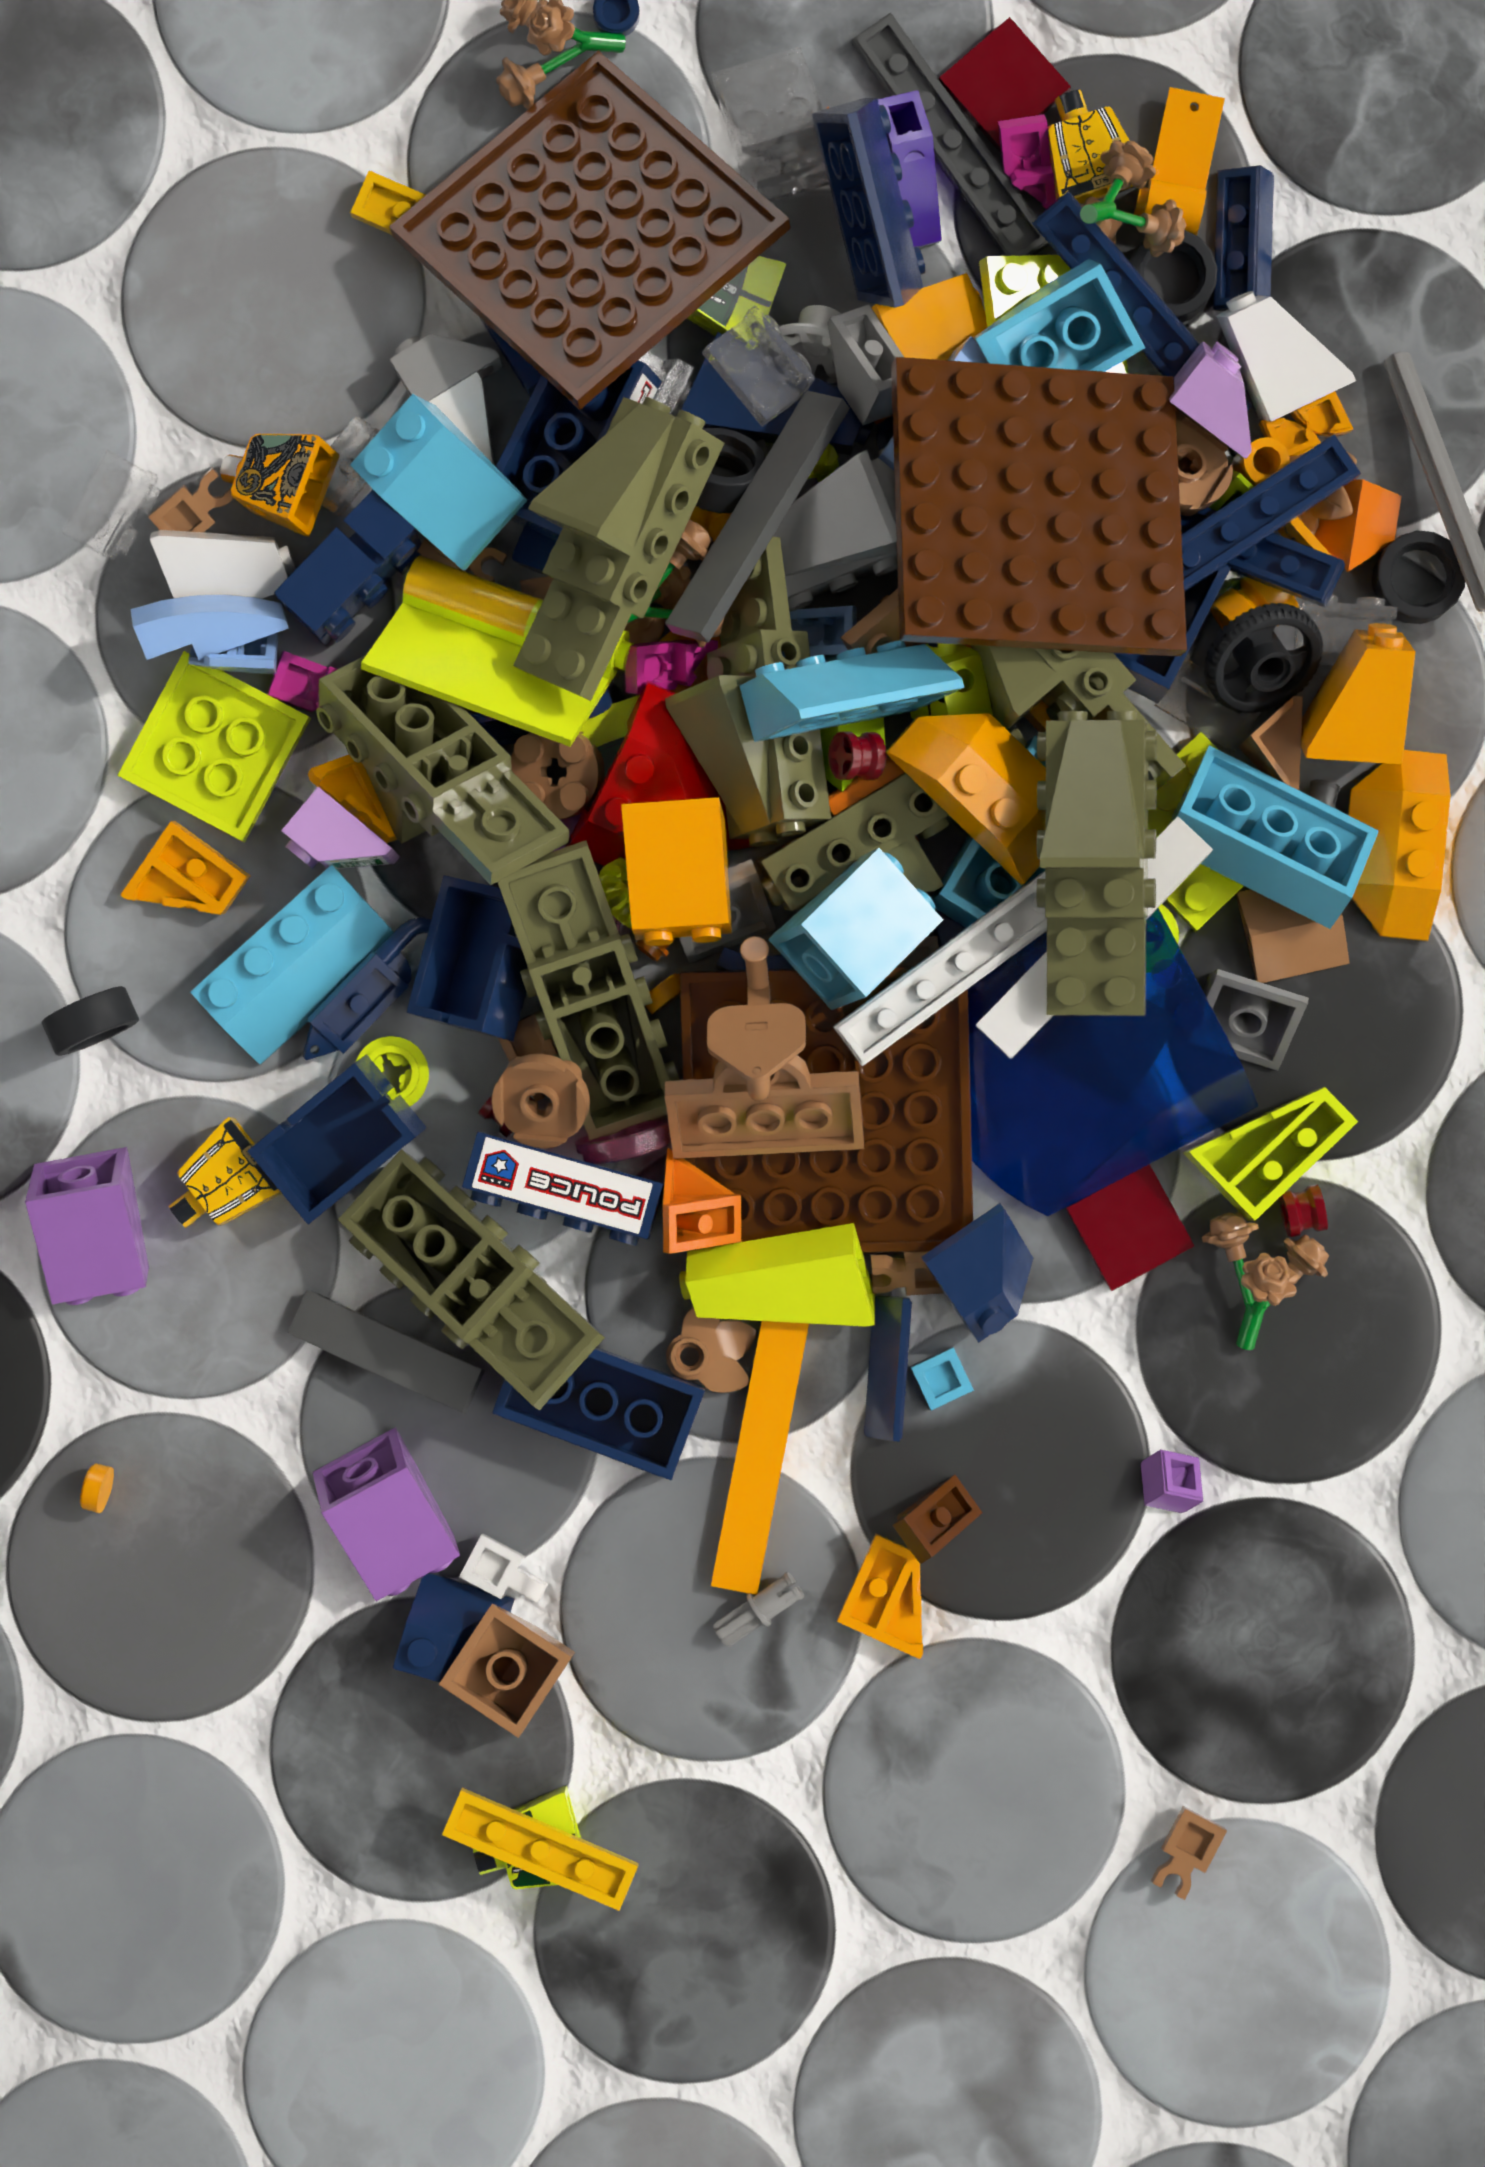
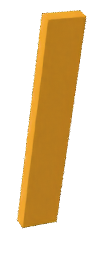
M761 1321L711 1586L754 1595L758 1594L809 1328L808 1323Z

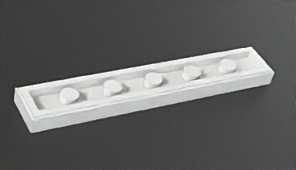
M1178 816L1156 838V859H1148V878L1156 879V907L1148 908V917L1213 851ZM1047 952L976 1024V1027L1010 1059L1054 1016L1047 1015Z
M1045 871L833 1026L861 1066L872 1060L1047 931L1045 908H1037L1036 900L1037 879H1045Z

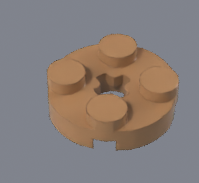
M1185 417L1182 421H1176L1178 460H1181L1184 456L1188 457L1192 461L1189 468L1195 473L1193 475L1184 473L1178 468L1180 514L1192 516L1198 511L1210 507L1226 492L1232 480L1233 468L1232 464L1228 467V459L1225 454L1228 450L1227 445L1195 420Z
M580 731L571 747L530 732L518 738L514 745V751L511 755V771L559 820L579 815L596 798L604 781V763L600 751L595 744L592 745L589 739L582 735V731ZM554 758L558 759L559 767L566 768L567 771L566 777L559 778L558 785L553 784L551 777L547 776V767L551 766L552 759Z
M529 1054L512 1059L497 1080L492 1093V1108L499 1124L502 1126L505 1123L507 1128L515 1133L514 1139L521 1144L534 1148H554L565 1143L569 1137L573 1136L582 1127L590 1107L589 1091L582 1079V1072L579 1066L572 1061H563L558 1057L548 1054ZM536 1092L543 1093L552 1102L548 1104L546 1110L538 1109V1103L530 1100L529 1096H534Z

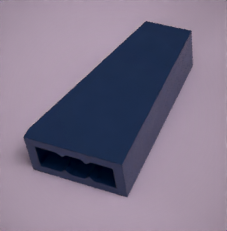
M719 332L715 336L681 409L703 419L706 422L703 428H723L737 431L753 441L764 439L766 443L774 444L806 390L842 398L850 409L829 444L835 448L837 453L851 455L856 443L862 446L866 444L875 424L874 421L862 425L838 387Z

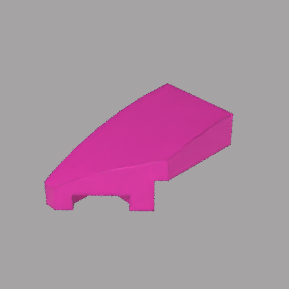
M1045 115L998 121L1004 173L1010 177L1014 186L1021 191L1025 190L1047 209L1056 201L1054 173L1050 163L1048 126Z
M696 640L659 641L631 645L625 666L626 692L641 694L647 680L667 690H675L678 684L690 687L697 678L694 671L707 653L718 648V641L710 640L704 648L698 647Z
M282 651L277 664L276 674L273 675L267 695L309 712L315 711L319 707V679L338 669L331 666L326 667Z

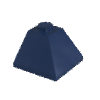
M999 1203L921 1257L949 1303L978 1343L989 1335L1002 1330L1008 1322L1018 1316L1034 1259L1006 1210Z
M434 1573L422 1576L406 1621L393 1669L441 1682L491 1604L493 1603L511 1613L515 1598L504 1595L502 1599H499L477 1586Z

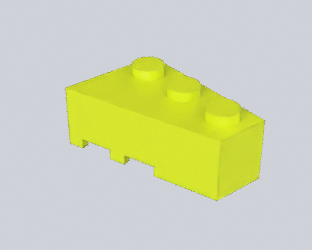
M1326 1087L1313 1090L1182 1153L1242 1213L1247 1221H1255L1358 1121Z

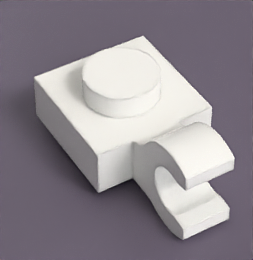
M481 1534L459 1576L499 1599H502L507 1589L511 1588L525 1597L538 1602L549 1584L530 1573L518 1569L525 1557L524 1555L485 1534Z

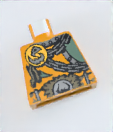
M255 434L250 438L243 457L229 454L223 459L220 474L224 482L233 484L231 496L250 512L303 536L310 537L340 455L318 435Z

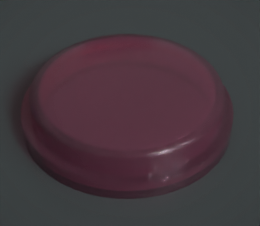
M668 1118L645 1121L625 1128L616 1134L601 1136L593 1140H589L588 1135L575 1141L576 1152L582 1154L584 1162L591 1164L618 1162L652 1153L671 1142Z

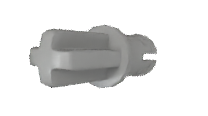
M786 1572L781 1578L758 1594H747L746 1602L716 1621L713 1627L722 1643L726 1646H732L761 1625L770 1626L772 1624L771 1618L799 1599L802 1600L805 1595L800 1586L794 1587L784 1595H781L783 1591L797 1582L789 1572Z

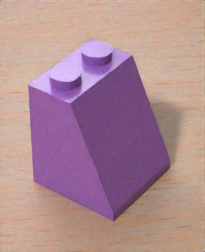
M127 1147L34 1164L25 1204L52 1304L66 1302L69 1305H79L90 1301L96 1296L107 1294L127 1296L137 1292L140 1288L146 1287L149 1264Z
M396 1427L312 1472L321 1513L375 1601L387 1595L395 1596L402 1593L410 1586L411 1582L428 1573H437L444 1570L455 1558L460 1556L454 1534Z

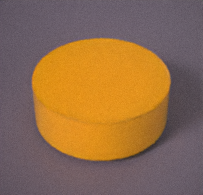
M679 973L672 974L649 992L653 1003L645 1007L651 1015L664 1008L680 995Z
M95 1463L88 1469L80 1493L82 1509L95 1513H101L104 1510L113 1485L114 1469L112 1467Z

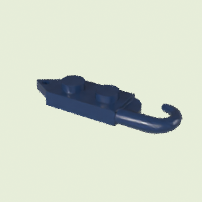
M419 917L409 919L401 924L307 1018L310 1022V1028L303 1052L305 1060L336 1051H341L344 1054L409 987L412 979L411 968L401 951L417 935L422 933L428 934L432 919ZM313 1045H316V1046H317V1050L314 1051V1052H311V1051H310V1048H311Z

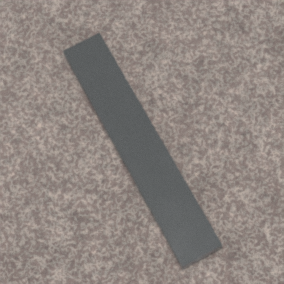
M891 12L854 37L852 45L889 97L916 90L919 91L933 135L935 161L1003 256L1036 255L1048 247L1050 244L1032 224L1037 218L1034 212L1012 184L1009 177L1004 173V170Z
M806 390L755 474L753 481L744 492L665 624L672 633L709 643L850 408L842 398Z

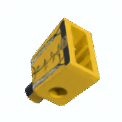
M1081 90L1064 93L1055 99L1061 122L1048 127L1050 163L1054 173L1055 197L1057 200L1069 190L1080 204H1084L1085 200L1090 196L1096 199L1105 197L1111 186L1110 176L1104 174L1103 171L1106 164L1100 159L1102 152L1109 150L1114 140L1122 143L1130 140L1110 106L1088 112ZM1131 184L1130 187L1122 189L1119 192L1133 188L1134 186Z
M226 1118L177 1172L189 1190L168 1207L185 1228L206 1212L217 1225H225L282 1194L247 1152L255 1143L236 1118Z

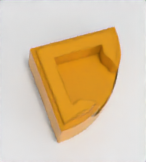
M1335 391L1290 413L1297 423L1306 428L1308 427L1320 436L1331 437L1334 434L1335 436H1341L1353 430L1351 422Z
M1280 417L1272 422L1261 420L1259 423L1264 437L1277 439L1284 444L1289 452V457L1295 455L1302 456L1321 443L1311 429L1292 420Z

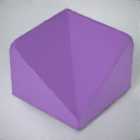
M1160 1449L1142 1461L1141 1473L1145 1506L1184 1513L1203 1502L1198 1457Z

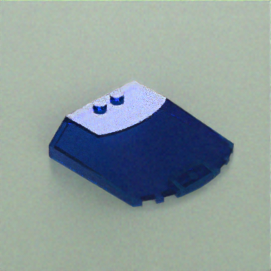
M1159 908L1146 920L1145 1016L1054 1015L1012 1059L1008 1058L976 1027V1024L1047 952V931L968 988L972 1161L1006 1193L1046 1216H1050L1259 1106L1238 1056Z

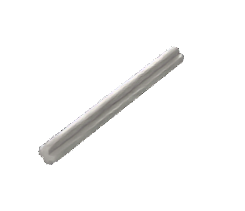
M1396 352L1384 360V367L1475 608L1478 612H1485V550L1411 355L1408 352Z

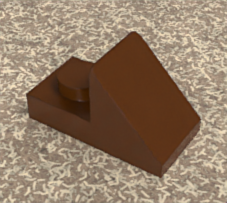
M955 1474L898 1514V1521L892 1526L917 1561L922 1564L937 1554L983 1512Z

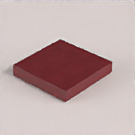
M1010 17L939 77V81L949 95L999 152L1001 148L998 121L1043 115L1056 104L1055 99L1070 92L1071 89L1069 83Z
M1150 1163L1143 1165L1065 1208L1110 1291L1123 1286L1194 1247L1190 1236Z

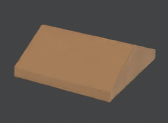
M1253 890L1236 893L1257 982L1267 983L1350 964L1342 913L1331 929Z

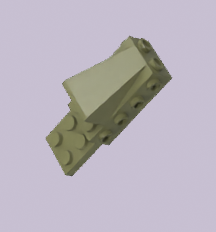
M623 397L606 435L535 497L528 508L530 511L562 528V531L551 550L549 559L542 572L553 578V581L513 666L589 701L592 700L631 614L641 619L644 618L724 446V442L703 430L706 423L703 419L679 409L677 416L669 414L671 411L670 407L649 397H645L642 404Z
M780 537L771 538L724 616V623L720 634L721 647L707 653L708 680L665 698L667 710L725 804L729 839H749V846L753 847L776 844L778 838L803 834L806 832L805 828L831 819L820 730L754 742L740 690V685L756 677L755 670L757 668L783 662L785 670L796 668L797 661L811 657L808 632L792 631Z
M970 645L971 649L977 651L981 657L993 717L1007 730L1042 700L1048 706L1046 712L1051 721H1058V712L1086 711L1088 712L1087 720H1107V711H1137V720L1147 721L1124 695V692L1136 679L1114 653ZM1149 723V731H1156ZM1157 733V759L1148 761V780H1156L1158 790L1186 765Z
M365 656L319 679L318 720L326 732L334 733L345 745L348 754L355 762H361L364 765L395 837L401 844L424 831H427L431 836L440 832L480 875L492 885L568 843L569 829L511 771V756L463 707L362 670L361 662Z
M1086 711L1058 712V721H1046V732H1038L1037 736L1038 761H1046V781H1038L1037 808L1038 810H1046V830L1037 831V858L1040 859V868H1045V879H1037L1036 900L1037 908H1045V918H1047V1015L1145 1016L1146 918H1148V908L1156 907V879L1148 878V859H1156V829H1148V810H1156L1157 784L1156 780H1148V761L1157 759V732L1149 731V723L1147 721L1137 720V711H1107V720H1087L1088 712Z
M1018 728L1008 730L1024 747L1028 745ZM903 773L842 812L832 816L830 820L813 825L805 830V833L795 836L757 859L755 862L765 877L760 881L764 894L772 906L778 907L782 905L785 910L789 911L802 909L861 856L877 848L891 854L899 861L904 870L903 875L915 888L921 889L924 892L936 891L944 885L916 840L915 835H918L919 839H927L950 825L945 818L949 814L909 775ZM875 821H881V826L873 830ZM837 845L840 851L832 855V849ZM797 870L799 876L790 880L792 872Z
M585 840L550 852L498 881L528 966L527 969L520 971L529 998L538 995L543 1011L535 1013L544 1041L553 1038L558 1053L552 1056L577 1064L581 1069L582 1079L587 1085L590 1107L583 1124L589 1140L601 1136H610L630 1126L656 1120L667 1115L665 1081H680L674 1062L670 1061L665 1064L663 1062L659 1048L668 1045L659 1019L649 1022L644 1006L652 1004L653 1001L644 976L637 979L633 976L629 963L638 961L629 933L622 936L619 935L587 841Z
M401 1149L338 1218V1221L353 1234L349 1242L369 1260L373 1255L376 1256L384 1264L379 1271L397 1288L401 1289L406 1285L415 1294L410 1301L428 1318L432 1319L436 1314L446 1324L441 1331L461 1349L469 1344L532 1406L540 1410L605 1337L535 1271V1268L540 1264L536 1258L520 1244L515 1249L508 1246L503 1241L508 1232L489 1215H486L483 1220L475 1215L471 1210L477 1203L471 1200L457 1185L450 1191L440 1182L446 1174L426 1156L418 1162Z

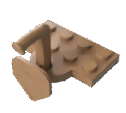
M749 937L743 941L740 947V953L746 965L748 1005L720 1008L710 1016L707 1023L708 1052L719 1060L715 1066L713 1079L665 1081V1103L673 1159L864 1149L859 1072L809 1073L805 1061L798 1056L806 1046L805 1016L794 1005L787 1003L770 1004L767 966L769 947L767 942L760 937Z

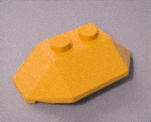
M990 713L916 717L890 746L886 754L1021 885L1025 884L1040 867V859L1037 858V831L1046 830V810H1038L1037 783L1038 781H1046V768Z
M1404 750L1402 765L1382 763L1350 789L1347 815L1379 831L1352 899L1380 937L1428 941L1442 888L1451 797L1447 754Z

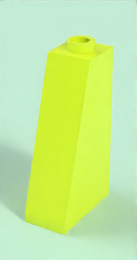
M854 1223L687 1251L686 1271H682L679 1274L682 1296L684 1300L691 1299L698 1318L863 1327L875 1325V1294H873L872 1283Z

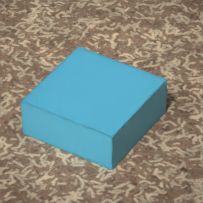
M954 1347L910 1367L931 1411L974 1391Z

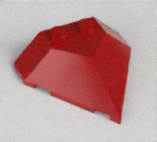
M647 680L627 721L628 732L592 806H587L586 810L583 811L566 847L586 840L594 862L605 866L620 857L626 860L621 804L718 797L725 818L727 851L753 847L749 846V839H729L725 804L666 708L665 698L676 693Z

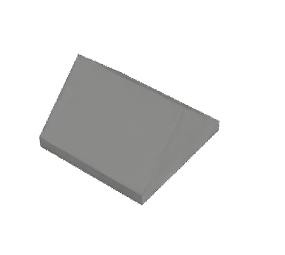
M1216 969L1209 973L1188 1042L1278 1071L1308 1005L1309 998Z

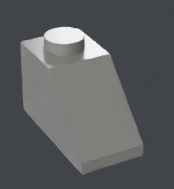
M869 304L830 317L827 325L839 391L862 425L893 415L891 364L896 357H904Z
M432 334L422 339L419 336L407 339L395 349L396 355L390 358L394 371L409 395L415 394L428 402L476 372L481 380L503 368L500 357L495 349Z

